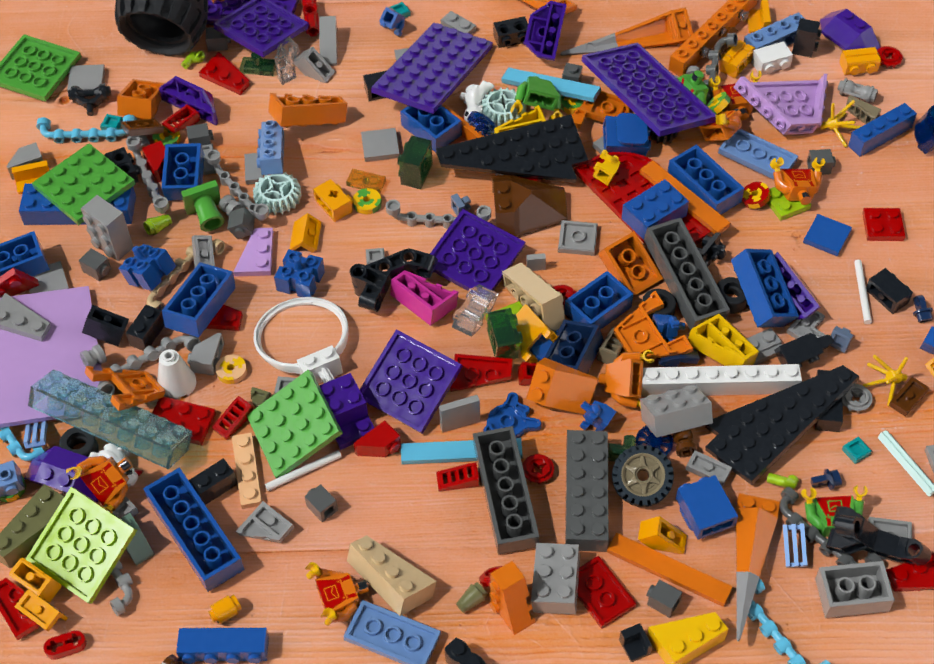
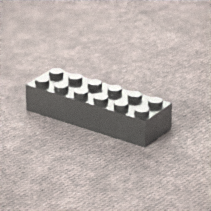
M682 218L647 228L644 241L671 294L675 297L676 303L690 331L717 314L726 319L730 309Z
M513 426L473 433L474 450L498 555L536 548V543H539V533Z
M567 430L565 544L579 545L580 551L607 552L609 541L608 431Z

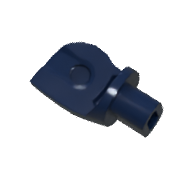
M923 295L914 297L913 301L916 311L913 312V315L917 316L918 322L932 321L933 316L931 312H933V308H927Z
M825 469L824 475L811 478V485L814 488L827 485L830 490H833L835 486L842 485V480L838 470L829 471V469Z

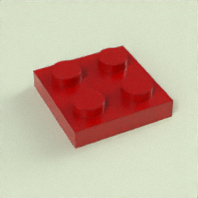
M863 208L862 214L867 241H904L905 231L900 208Z

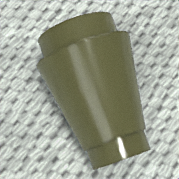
M476 582L468 587L456 605L465 613L485 601L488 593Z

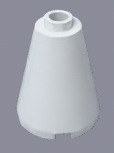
M168 349L160 354L157 382L165 389L164 396L179 400L186 394L187 396L190 395L195 389L197 382L194 372L177 351Z

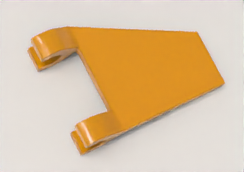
M525 304L513 319L522 358L526 362L536 363L538 359L529 349L541 335L546 339H550L553 343L558 338V335Z

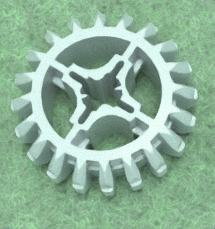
M500 87L497 90L494 88L493 92L489 91L487 95H484V99L481 102L483 106L482 117L486 120L487 124L491 123L492 127L495 125L500 126L511 119L516 120L520 118L521 114L526 112V104H523V102H521L523 109L519 115L516 108H514L512 113L510 112L511 107L516 102L515 89L509 90L508 87L506 89Z
M286 172L283 174L265 175L264 178H259V182H255V187L253 188L255 203L257 205L266 204L269 208V214L273 212L275 216L278 212H281L283 215L284 211L290 212V208L295 209L302 196L301 186L297 178H294L292 174L288 175Z

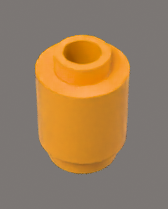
M234 594L230 597L227 595L210 605L211 610L208 614L214 623L218 621L221 625L238 615V611L242 610V607Z

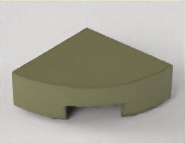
M255 387L251 389V400L256 408L271 397L270 392Z

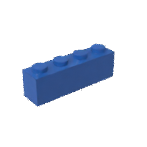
M903 103L854 130L848 147L861 157L911 129L917 113L906 103Z
M179 628L176 653L179 660L187 664L195 663V661H204L209 664H214L217 661H226L231 664L238 663L239 661H248L256 664L261 661H267L269 635L267 628Z

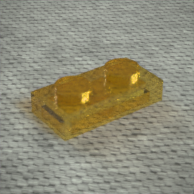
M352 169L346 184L357 189L371 188L380 194L385 185L386 177Z

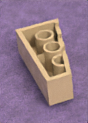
M522 263L502 271L504 285L517 301H521L523 306L527 304L553 332L558 330L563 320H565L562 294L553 289L549 283L547 284L539 275H536L529 267L527 268Z
M366 535L350 544L347 562L399 616L433 598L437 581Z

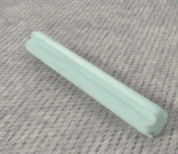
M887 430L881 432L878 439L927 496L934 495V484Z

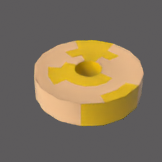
M234 354L226 355L217 362L215 371L221 382L236 384L245 378L247 366L244 359Z

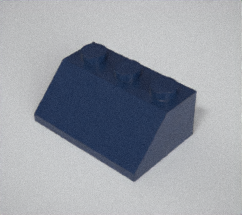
M563 320L557 332L558 338L554 343L552 342L545 358L588 374L604 341L600 327L594 324Z

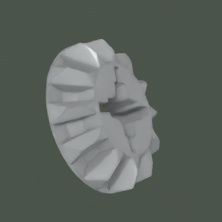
M855 384L842 396L843 406H846L849 411L855 410L857 413L862 410L866 411L872 404V394L866 387ZM853 396H854L855 398H858V397H859V398H860V399H859V402H858L857 400H854V401H853V400H852Z

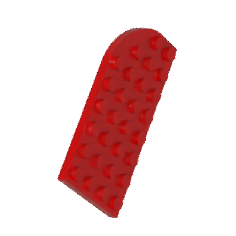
M608 153L611 156H618L620 161L618 170L608 186L593 177L595 164L597 162H604L600 155L588 160L587 164L575 167V174L620 219L622 218L623 204L654 186V184L640 174V169L650 163L652 159L636 153ZM688 212L687 216L682 218L695 245L702 242L705 236L714 235ZM625 223V225L633 232L634 230L627 223ZM636 233L637 237L646 245L645 241Z

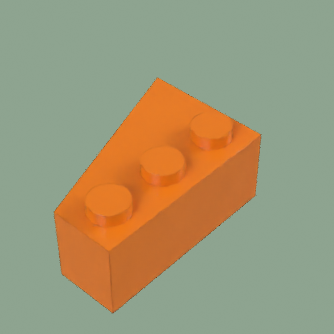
M513 560L490 573V607L494 613H499L512 633L516 635L536 623L534 616L529 612L533 609L531 603L527 604L526 601L529 592L525 577Z

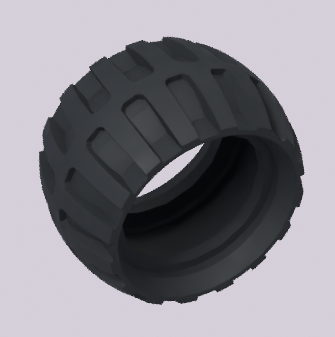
M116 0L115 21L119 33L128 42L136 45V47L154 54L179 56L189 52L198 43L207 24L208 0Z

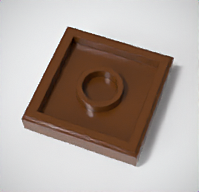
M155 119L121 122V128L129 136L164 133V127Z

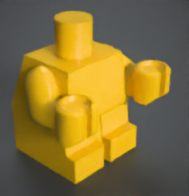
M603 150L600 158L604 159V162H597L595 164L593 177L608 186L618 170L620 161L618 156H611L607 150Z

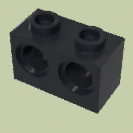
M525 16L493 23V35L498 48L524 43L528 27Z
M124 147L104 154V156L135 180V184L139 182L137 176L140 174L136 164H132L134 162L131 153L126 152Z

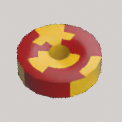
M753 182L746 185L742 198L743 204L750 209H757L766 205L771 197L768 186L763 182Z

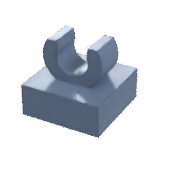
M458 194L451 196V208L456 216H458L462 209L466 211L471 209L469 204L471 200L468 196L460 198Z
M836 326L831 334L833 343L830 346L845 353L854 335L847 328L843 327L841 329Z

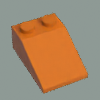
M132 79L117 96V115L123 117L125 115H133L136 118H140V120L152 119L157 113L161 101L159 87L165 83Z
M634 231L598 253L607 270L629 289L633 296L663 279Z
M544 357L537 362L526 399L543 406L584 415L586 411L580 406L584 401L591 405L599 378Z

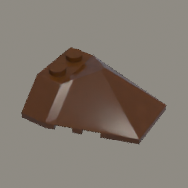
M512 175L491 176L495 205V226L519 238L520 235L528 232L533 233L537 229L548 228L561 223V220L568 219L564 187Z

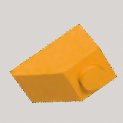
M661 516L640 522L638 535L640 542L653 550L684 554L687 537L685 533Z

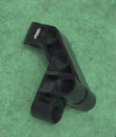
M408 248L367 265H353L350 268V275L355 294L359 296L358 306L378 312L390 287L391 279L404 270L423 278H430L438 259L431 254Z
M836 507L832 526L835 529L831 528L826 544L827 549L844 554H852L864 550L897 562L914 565H924L930 561L931 550L917 539L900 537L879 530L852 508Z

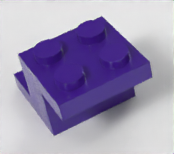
M351 373L319 385L343 433L335 439L340 450L354 445V442L375 428L368 416L367 403Z

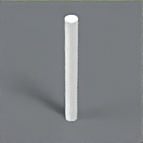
M858 259L854 261L863 319L864 324H871L872 319L862 261Z
M337 450L266 483L265 487L267 491L277 488L341 458V453Z

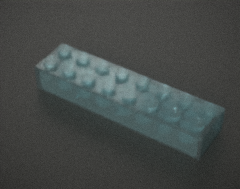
M53 369L30 388L29 407L166 469H170L189 450L192 436L191 430L137 406L118 411L110 402L112 394L105 393L60 371Z

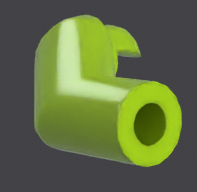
M769 473L767 476V483L792 489L798 486L799 479L795 475L784 477Z

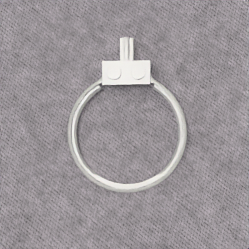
M299 297L277 304L260 318L254 330V345L260 356L276 369L300 375L310 370L317 383H326L343 373L339 356L346 347L349 327L347 317L336 304L317 297ZM300 305H316L332 311L339 318L342 325V335L336 347L334 348L331 345L297 359L295 364L283 363L272 359L262 347L261 334L265 325L271 318L285 309Z

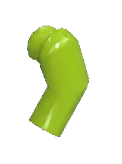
M203 51L191 52L181 63L182 67L188 69L193 63L202 62L205 59V53Z

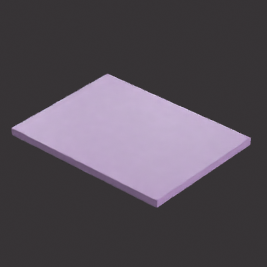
M89 286L11 296L48 321L51 328L42 342L0 329V428L108 412L106 398L102 397L97 391L100 381L92 382L85 374L86 367L80 357V352L92 350V347L98 344L97 338L82 333L87 315L92 307ZM97 363L93 370L102 371L101 364Z

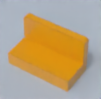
M761 0L760 9H751L747 13L749 33L771 25L768 0Z
M47 160L12 167V174L16 181L19 195L23 194L25 184H32V182L50 171Z
M309 213L296 220L293 225L289 249L296 250L302 246L311 253L315 252L318 247L322 222Z
M29 589L15 605V608L48 632L59 618L65 621L68 619L66 615Z

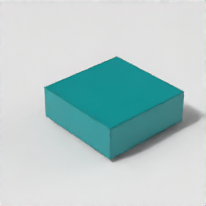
M403 2L389 7L405 18L411 16L410 10Z
M107 114L100 125L101 130H106L109 127L119 130L123 117Z
M859 436L842 447L843 452L854 464L866 458L872 452Z

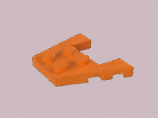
M601 91L595 102L584 100L583 104L574 111L572 118L576 128L580 129L584 117L604 123L605 116H618L620 113H629V107L618 96Z
M656 291L652 292L650 297L639 305V308L632 314L630 313L614 328L615 336L626 352H640V354H643L646 350L653 351L654 354H648L646 359H657L693 352V347L685 335L666 343L648 316L664 308V303Z
M86 366L85 374L92 382L111 380L123 393L112 395L110 402L118 411L164 397L165 389L147 371L122 369V373L114 372L111 368L103 367V371L93 370V366Z

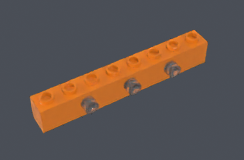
M728 0L670 55L668 70L678 76H682L687 73L689 66H695L703 57L707 58L709 50L715 46L727 28L735 27L741 20L745 21L748 18L749 11L757 6L758 0Z

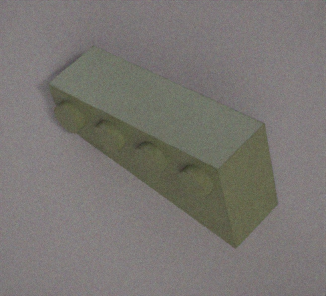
M45 484L37 491L0 533V562L11 568L19 559L25 558L29 554L65 496Z

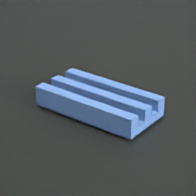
M47 421L42 423L36 422L34 425H31V423L26 424L23 441L25 449L46 444ZM38 429H41L40 441H37Z
M804 523L800 525H783L786 568L808 567ZM788 530H792L794 563H790ZM796 530L801 532L803 562L798 560Z

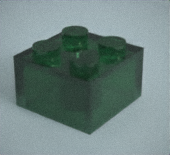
M411 135L409 142L405 143L404 152L402 155H399L397 161L400 167L398 176L400 177L401 185L421 190L433 165L432 140Z
M511 308L488 312L486 329L494 357L516 359L519 356V351L522 350L521 331H517V316L512 313Z

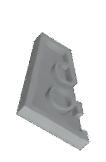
M4 293L0 300V329L42 342L51 328L50 323Z

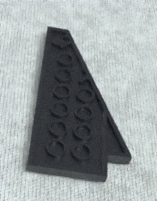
M572 115L436 148L440 165L444 168L571 183L577 180L573 167L588 163V158Z
M842 365L713 418V423L705 425V427L717 436L705 446L706 451L720 462L731 466L733 472L753 485L859 381V375Z

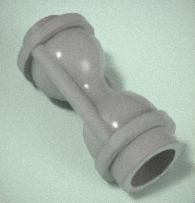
M845 78L844 81L841 80L838 85L840 95H851L867 103H874L878 93V89H875V86L857 84L848 80V78Z

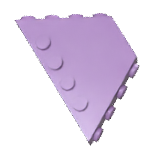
M824 74L820 80L750 82L746 77L741 76L733 87L783 135L810 134L822 125V113L825 109L823 103L826 98L825 89L828 85L827 74Z

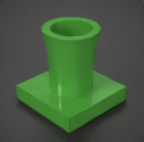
M216 180L181 191L186 214L190 215L197 212L202 231H213L223 225L225 220L216 207L221 200Z

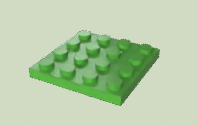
M24 34L0 62V87L46 102L68 75L70 68L75 66L82 57L81 53Z
M89 143L32 182L33 187L78 226L84 222L81 208L96 195L111 203L136 185L132 177Z
M310 370L305 371L252 410L247 416L275 478L289 473L343 434Z

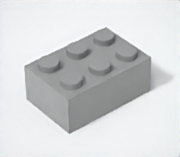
M98 195L81 208L82 218L87 225L86 230L90 234V241L95 248L102 249L108 257H113L118 261L134 247L123 212Z
M688 385L682 389L668 390L665 393L652 394L640 399L642 421L656 438L713 423L712 402L696 385Z
M536 543L531 595L533 613L576 615L580 567L579 545Z
M883 561L819 567L815 580L825 618L890 611L895 600Z

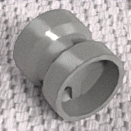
M229 194L225 195L218 205L219 209L226 212L228 216L230 211L244 207Z
M99 344L93 346L92 350L80 352V357L85 367L93 366L94 368L97 363L103 364L107 362L106 355Z

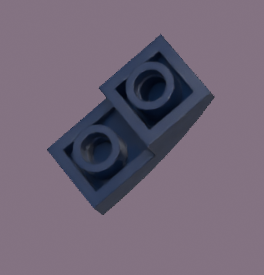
M693 348L691 353L657 358L660 366L678 367L680 362L697 364L700 357L697 350Z

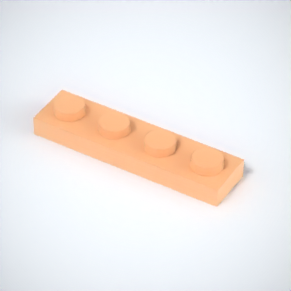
M252 432L232 436L241 507L246 509L259 506L262 499Z

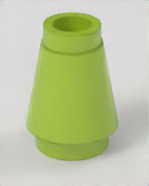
M168 214L147 218L143 222L144 229L148 235H156L172 224L171 217Z

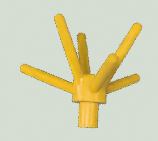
M854 100L846 105L836 116H834L835 104L832 103L831 117L828 118V121L822 122L820 126L822 130L830 128V130L834 129L844 147H847V144L837 128L858 129L862 127L851 125L855 124V121L840 122V119L847 114L845 111L855 103Z
M873 355V358L885 369L871 363H867V366L886 374V378L865 383L862 386L869 387L885 382L886 384L892 383L887 406H889L890 401L893 399L896 384L907 380V375L901 371L908 361V357L903 359L897 370H893L877 355Z

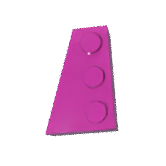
M406 270L391 279L390 295L430 326L457 307L459 292L456 290L451 292L442 288L441 284H431L426 282V278Z

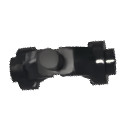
M101 83L95 89L90 90L81 89L79 86H71V90H68L69 100H72L73 103H78L87 108V115L92 116L94 115V108L98 107L104 100L109 99L111 88L106 83ZM88 96H95L92 99H85Z

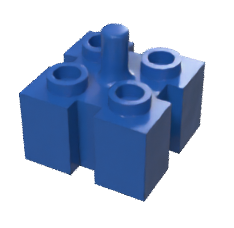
M143 244L133 247L134 257L127 258L118 269L129 285L136 287L141 285L143 289L153 291L162 282L161 278L164 275L167 276L176 267V264L166 249L153 248Z
M288 249L283 258L284 266H279L274 276L276 290L291 294L294 291L297 292L298 297H313L317 289L316 282L320 283L325 273L323 258L308 255L306 258L303 257L302 252Z

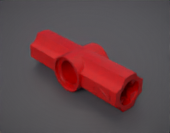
M302 0L304 20L309 23L306 34L311 37L317 36L319 33L316 0Z

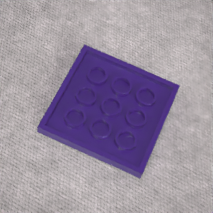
M251 0L214 23L215 30L263 58L309 28L307 21L270 0Z
M462 209L430 253L438 259L433 272L487 301L502 280V271L511 267L525 247V241Z
M396 329L361 386L360 391L366 403L423 434L463 366Z

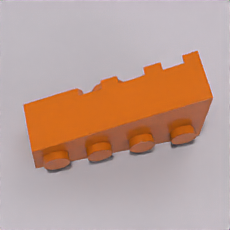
M270 93L268 112L284 128L297 125L305 127L313 124L321 126L329 123L337 125L345 123L348 103L341 96L319 95L318 98L303 94L302 98L292 96V94H285V97H280L276 93Z

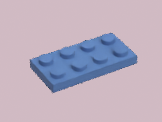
M739 129L729 140H725L718 151L719 154L771 179H774L773 172H775V169L770 167L772 159L776 158V162L780 157L784 159V164L780 169H791L798 160V155L742 129Z
M362 600L343 638L347 642L401 664H427L441 636V631Z

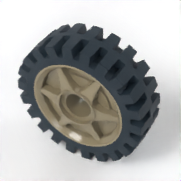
M638 445L626 449L617 458L612 470V481L618 495L625 502L633 506L648 507L659 503L668 495L673 485L674 471L667 455L664 452L662 453L660 449L650 445ZM645 471L648 473L649 478L646 481H641L638 479L637 473Z

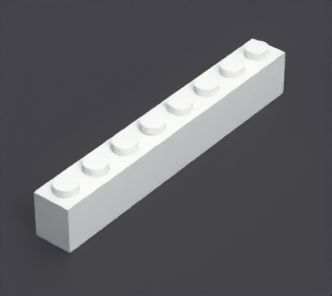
M799 364L643 368L641 397L665 393L668 390L682 389L688 385H696L705 396L774 394L801 383L802 379Z

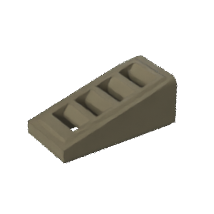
M851 95L848 97L846 105L852 100L855 103L853 104L854 107L851 106L847 111L864 124L880 116V108Z
M614 328L609 332L597 355V360L605 364L613 363L614 359L621 355L624 349L619 340L615 339L617 337L614 334Z

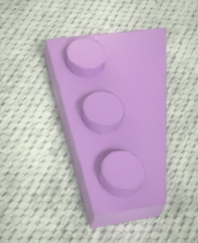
M254 228L253 234L235 267L234 277L271 275L273 228Z

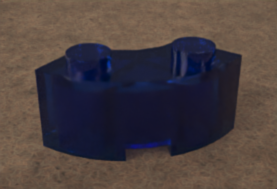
M934 105L916 122L914 128L918 148L924 154L934 150Z

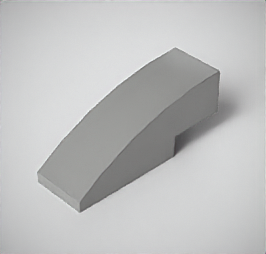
M320 16V55L330 66H337L336 16Z

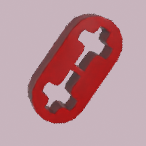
M75 630L48 639L44 643L43 650L49 659L57 660L83 651L87 645V640L81 631ZM75 638L79 639L77 645L73 644ZM54 645H57L56 652H52Z

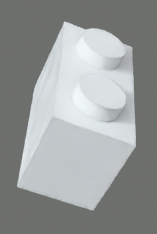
M783 41L753 50L751 63L757 72L760 70L762 75L791 67L793 54Z

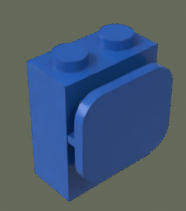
M634 113L605 116L603 123L604 150H607L608 153L630 152L646 157L647 152L651 150V140L648 139L650 127Z
M716 475L703 477L691 484L685 483L678 488L676 500L680 505V513L688 528L694 532L697 540L736 526L738 515Z

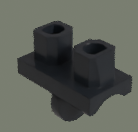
M716 232L712 237L705 236L702 240L703 249L698 248L707 267L713 260H722L726 256V251L724 250L726 247L720 240L721 233Z

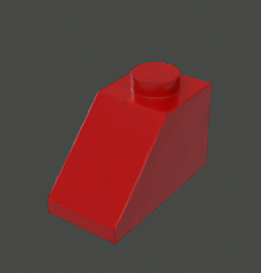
M160 140L141 148L144 159L157 183L162 180L165 147Z
M385 420L354 442V450L357 456L387 457L397 452L401 447L400 435Z

